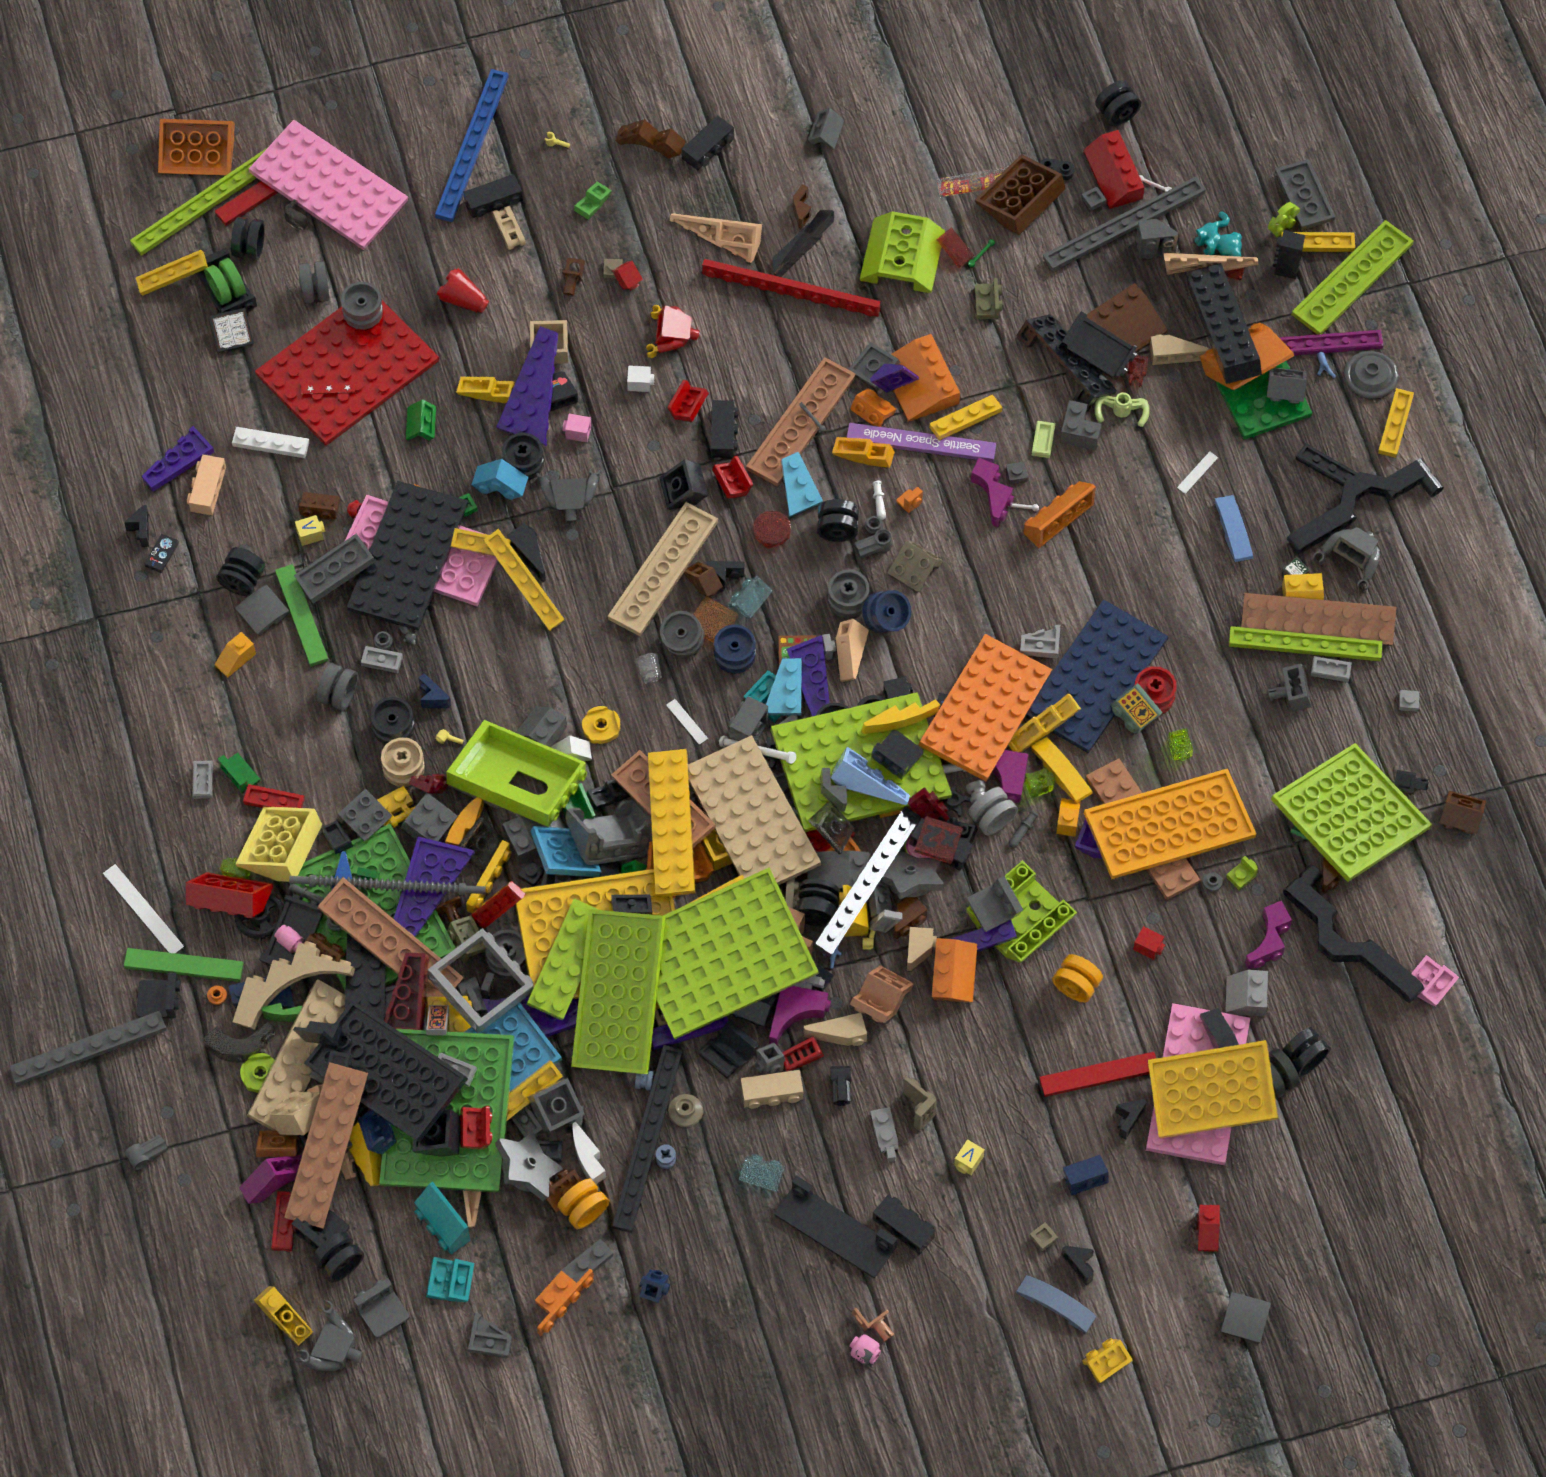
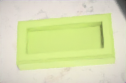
M1037 421L1031 456L1050 458L1056 423Z

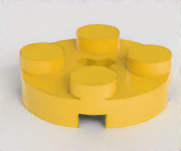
M594 707L587 712V715L582 720L583 733L592 744L611 742L619 735L620 718L614 710L611 711L608 707ZM598 722H602L603 724H606V726H604V728H598V727H597V726H598Z

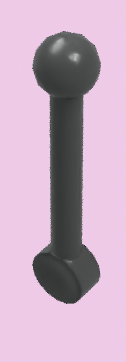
M801 402L799 404L800 407L819 427V431L825 432L826 427L824 425H821L818 422V420L812 415V413L806 408V406Z

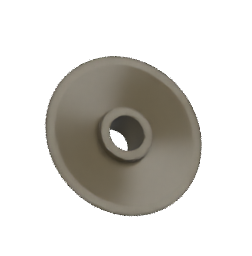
M678 1095L668 1105V1116L677 1126L691 1127L702 1118V1103L693 1095ZM683 1107L689 1108L686 1111L682 1110Z

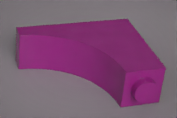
M1005 750L992 772L997 777L1001 788L1007 794V800L1021 803L1028 754Z
M791 986L780 991L769 1036V1044L775 1043L778 1045V1041L785 1030L800 1020L824 1018L825 1012H829L831 1001L828 1000V993L797 986Z
M302 1155L265 1159L239 1187L248 1204L263 1202L273 1192L294 1181Z

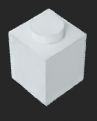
M628 366V391L650 392V385H654V374H651V367Z

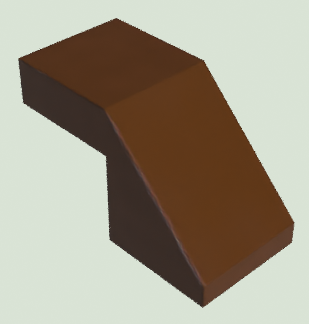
M803 184L793 196V210L798 228L801 230L811 217V206L804 203L808 198V187Z

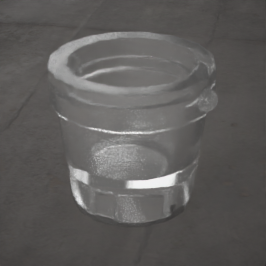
M645 654L635 660V666L638 668L644 683H652L662 677L658 654Z

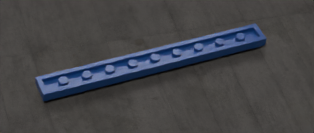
M491 69L436 210L435 218L453 222L464 194L463 192L466 189L509 76L506 72Z

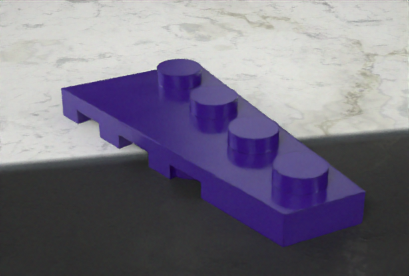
M822 635L786 649L790 659H802L801 689L812 717L816 716L817 711L823 705L830 703Z

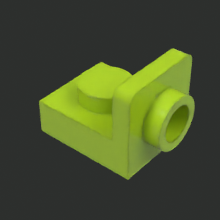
M1244 856L1241 859V863L1226 875V878L1240 891L1257 876V865L1252 859Z

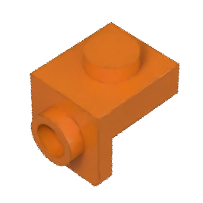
M919 487L913 491L908 489L897 498V503L910 513L922 503L923 491Z

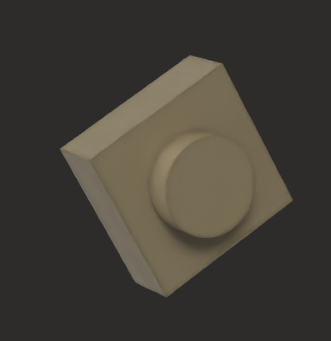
M604 259V278L616 279L612 270L622 265L623 259Z
M1046 1222L1031 1232L1029 1236L1041 1251H1044L1058 1240V1236Z

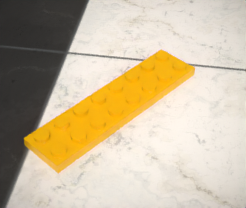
M687 750L648 753L655 895L656 897L695 894Z

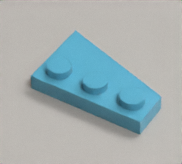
M799 452L783 458L781 465L790 518L821 504L823 500Z
M801 658L782 659L766 702L768 716L801 715Z

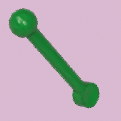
M990 239L974 259L968 261V266L974 267L975 262L990 246L995 244V241Z

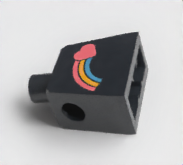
M554 372L550 411L578 403V392L565 372Z

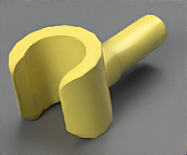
M547 132V136L550 139L545 138V142L548 146L557 144L567 148L570 147L569 143L556 139L553 132Z
M444 729L440 730L436 735V740L442 744L446 740L459 744L464 742L462 739L453 737Z
M871 930L869 938H863V949H873L876 931Z

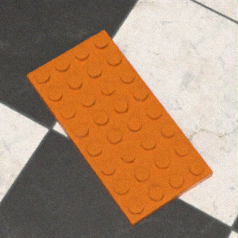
M985 634L921 738L918 746L986 782L1042 686L1051 674L1052 669Z

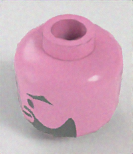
M862 1335L859 1338L856 1336L850 1344L852 1348L851 1356L864 1365L873 1364L881 1353L879 1343L868 1335Z

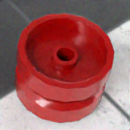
M1151 666L1143 669L1137 675L1134 685L1138 683L1163 712L1162 714L1172 708L1175 701L1176 680L1172 673L1162 667Z

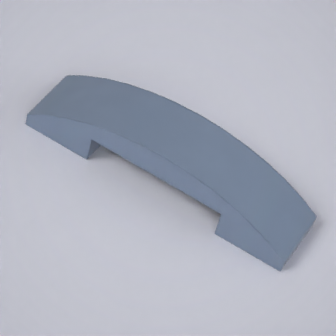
M1026 1275L1016 1291L1017 1294L1033 1303L1036 1301L1067 1319L1070 1325L1084 1333H1087L1096 1318L1093 1312L1074 1298L1036 1278Z

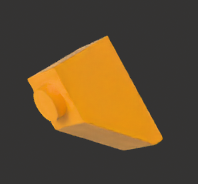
M240 632L226 644L215 666L228 678L256 655L254 643Z
M1061 798L1056 834L1076 837L1080 802L1076 803L1073 799Z

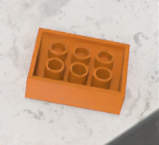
M160 119L158 173L229 174L232 167L235 123L232 121Z
M1256 323L1248 329L1260 357L1262 374L1294 356V353L1270 327L1262 323ZM1209 349L1205 354L1199 356L1205 375L1232 390L1258 377L1255 376L1226 384L1213 350Z
M932 334L915 339L891 354L899 359V365L905 366L919 377V380L893 390L908 422L960 403V391Z

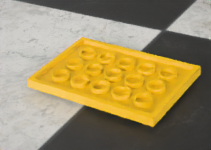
M1266 1040L1148 1060L1160 1139L1278 1119Z

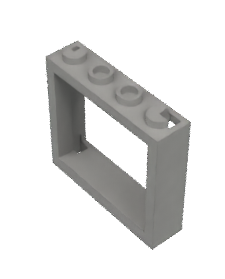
M483 928L430 967L427 973V978L476 1033L483 1031L529 996L534 986L532 979L522 973L519 964L514 960L512 961L508 957L507 951L502 946L499 947L496 944L493 935L486 932ZM480 941L522 986L482 1018L440 972Z

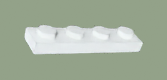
M236 427L232 445L234 447L305 458L309 439Z

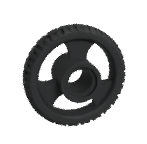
M270 894L263 912H261L264 913L263 916L245 918L241 914L234 915L236 926L241 933L250 938H268L273 935L284 906L276 895ZM277 907L278 918L274 925L269 924V910ZM251 919L252 924L260 928V930H251L242 921Z

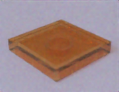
M707 596L693 614L703 628L704 638L713 643L719 630L725 626L733 625L738 618V613Z

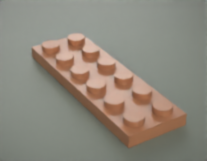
M639 750L612 773L611 776L651 816L648 757ZM690 800L692 844L694 848L715 829L716 825Z

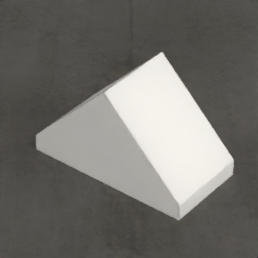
M568 736L551 746V748L579 760H592L589 741Z

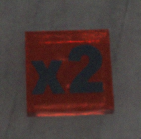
M926 816L914 852L952 864L963 828Z

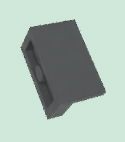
M831 108L819 111L808 141L812 145L823 142L832 150L835 149L844 119Z

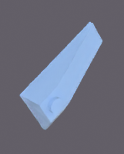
M846 747L832 771L831 779H833L836 785L846 786L847 789L907 805L910 797L908 793L893 781H886L880 770L871 769L864 757Z

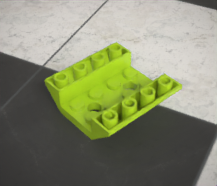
M889 212L874 218L860 281L878 284L880 276L914 282L913 290L932 293L945 230L927 217ZM909 229L911 233L903 234L902 230ZM900 259L903 260L904 263L898 265L895 263V261Z
M1023 860L1005 875L1023 908L1019 916L1011 919L1017 939L995 946L1006 958L1020 963L1077 914L1064 899L1059 903L1035 880L1036 873ZM1031 903H1037L1039 904L1040 908L1038 910H1032L1029 907V905ZM969 906L966 909L977 929H981L982 927Z

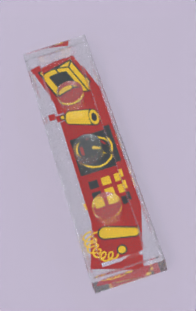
M1008 167L938 178L937 185L940 197L985 190Z

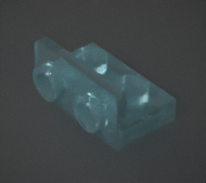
M758 576L751 579L748 577L741 586L743 588L740 592L736 591L730 599L732 601L728 605L730 608L736 607L747 619L752 617L773 592Z
M757 1154L746 1156L739 1180L777 1192L783 1172L786 1167L781 1166L782 1162L772 1159L770 1162L762 1160L763 1157Z

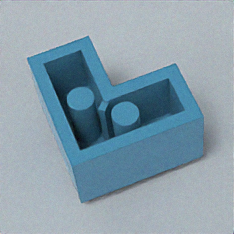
M503 459L477 466L472 486L482 494L498 491L505 498L512 500L523 496L528 476Z

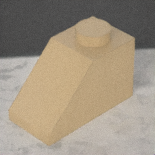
M910 927L907 971L913 970L932 954V947L936 948L937 936H933V928Z

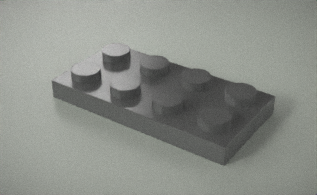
M1309 159L1275 168L1276 177L1287 201L1300 208V212L1295 217L1300 230L1335 221L1333 210Z
M356 533L295 574L294 577L314 604L369 567L376 560Z

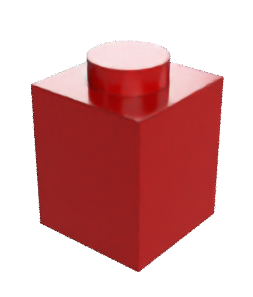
M627 261L612 270L623 290L629 289L631 291L639 286L638 282L643 280L633 261Z
M1143 926L1134 942L1133 950L1155 960L1157 954L1161 955L1165 948V944H1163L1164 936Z

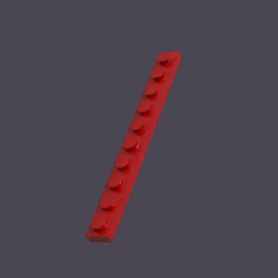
M704 259L702 264V274L710 278L716 277L727 282H736L744 286L757 287L764 291H773L780 295L786 294L797 299H806L814 303L827 304L834 308L847 309L850 312L864 313L867 316L878 317L880 313L881 301Z

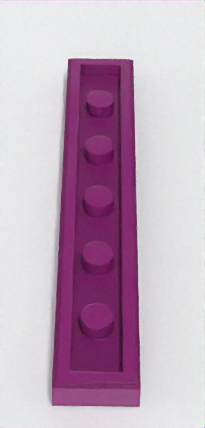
M1381 330L1279 337L1294 355L1383 349L1384 346Z

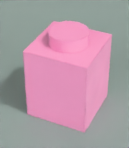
M569 414L568 419L564 420L563 423L566 439L588 442L591 430V417Z

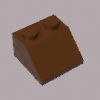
M1449 791L1440 824L1449 829H1462L1467 834H1477L1486 801Z

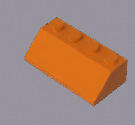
M1081 481L1075 485H1070L1063 495L1055 497L1048 507L1044 506L1038 512V515L1034 518H1029L1025 522L1024 535L1038 548L1042 547L1094 505L1096 486Z

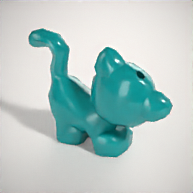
M1223 211L1218 214L1222 221L1207 223L1202 228L1196 230L1198 237L1194 241L1197 246L1207 245V248L1203 251L1205 255H1214L1215 249H1217L1222 256L1241 257V234L1233 232L1231 234L1219 235L1218 228L1226 227L1230 222V218Z

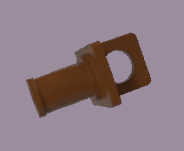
M567 258L565 270H562V275L566 278L564 295H575L576 281H582L584 260ZM573 263L579 264V271H570V265Z
M460 896L439 904L436 907L438 915L440 916L445 913L450 922L461 919L456 908L462 906Z

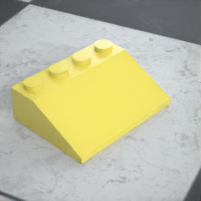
M263 807L236 862V866L276 881L289 882L290 876H298L322 826L316 810L309 808Z

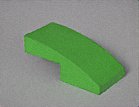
M597 181L586 191V196L575 205L574 211L586 219H590L604 204L612 190Z
M281 1003L262 1007L265 1019L278 1022H294L302 1006L282 1010Z

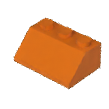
M936 938L932 987L933 1000L973 1003L977 944L956 939Z

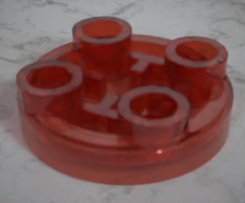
M766 511L760 514L754 522V536L766 548L779 546L790 538V521L781 512Z

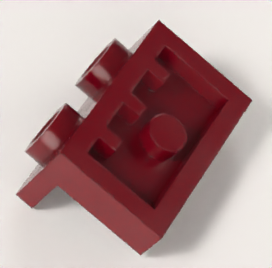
M447 775L411 776L409 784L427 793L442 794L448 788Z
M924 787L909 798L908 805L921 818L934 822L942 816L946 821L949 820L946 814L948 812L947 807L943 802L938 803L939 798L933 791L929 792Z

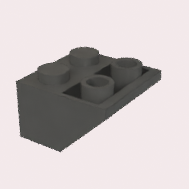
M1158 219L1138 221L1136 244L1139 259H1151L1164 256V253H1176L1177 231Z

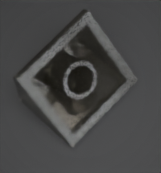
M829 801L808 822L838 854H842L854 827L838 808Z
M480 816L458 847L474 850L475 853L468 863L484 871L504 839Z

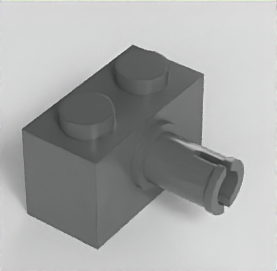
M1302 664L1284 667L1285 686L1268 689L1270 700L1288 697L1293 711L1312 707L1306 674Z

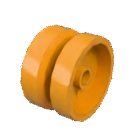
M1069 954L1061 963V968L1054 974L1052 982L1067 997L1086 1003L1093 996L1094 989L1100 985L1103 975L1090 961L1078 955Z
M589 1178L569 1189L560 1199L558 1208L565 1216H569V1222L574 1228L582 1229L602 1215L607 1209L610 1200L604 1193L598 1192V1186Z

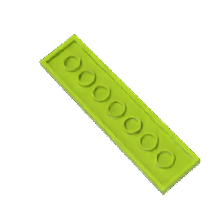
M1385 220L1292 311V316L1317 335L1323 334L1413 245L1414 241Z

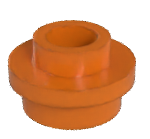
M222 986L211 987L207 992L208 1001L214 1005L222 1004L227 998L226 990ZM214 993H220L218 997L213 996Z

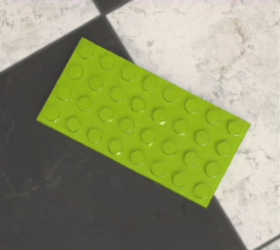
M589 909L571 1067L648 1075L666 916Z

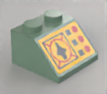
M1138 683L1110 704L1114 714L1120 717L1125 722V727L1134 734L1163 713Z

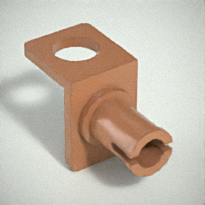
M857 1308L852 1311L851 1314L865 1332L870 1328H874L884 1342L894 1335L883 1321L884 1317L889 1313L888 1310L870 1323L866 1321Z

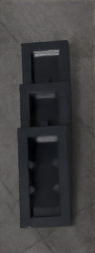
M614 779L606 781L604 786L588 790L586 793L594 810L631 797Z

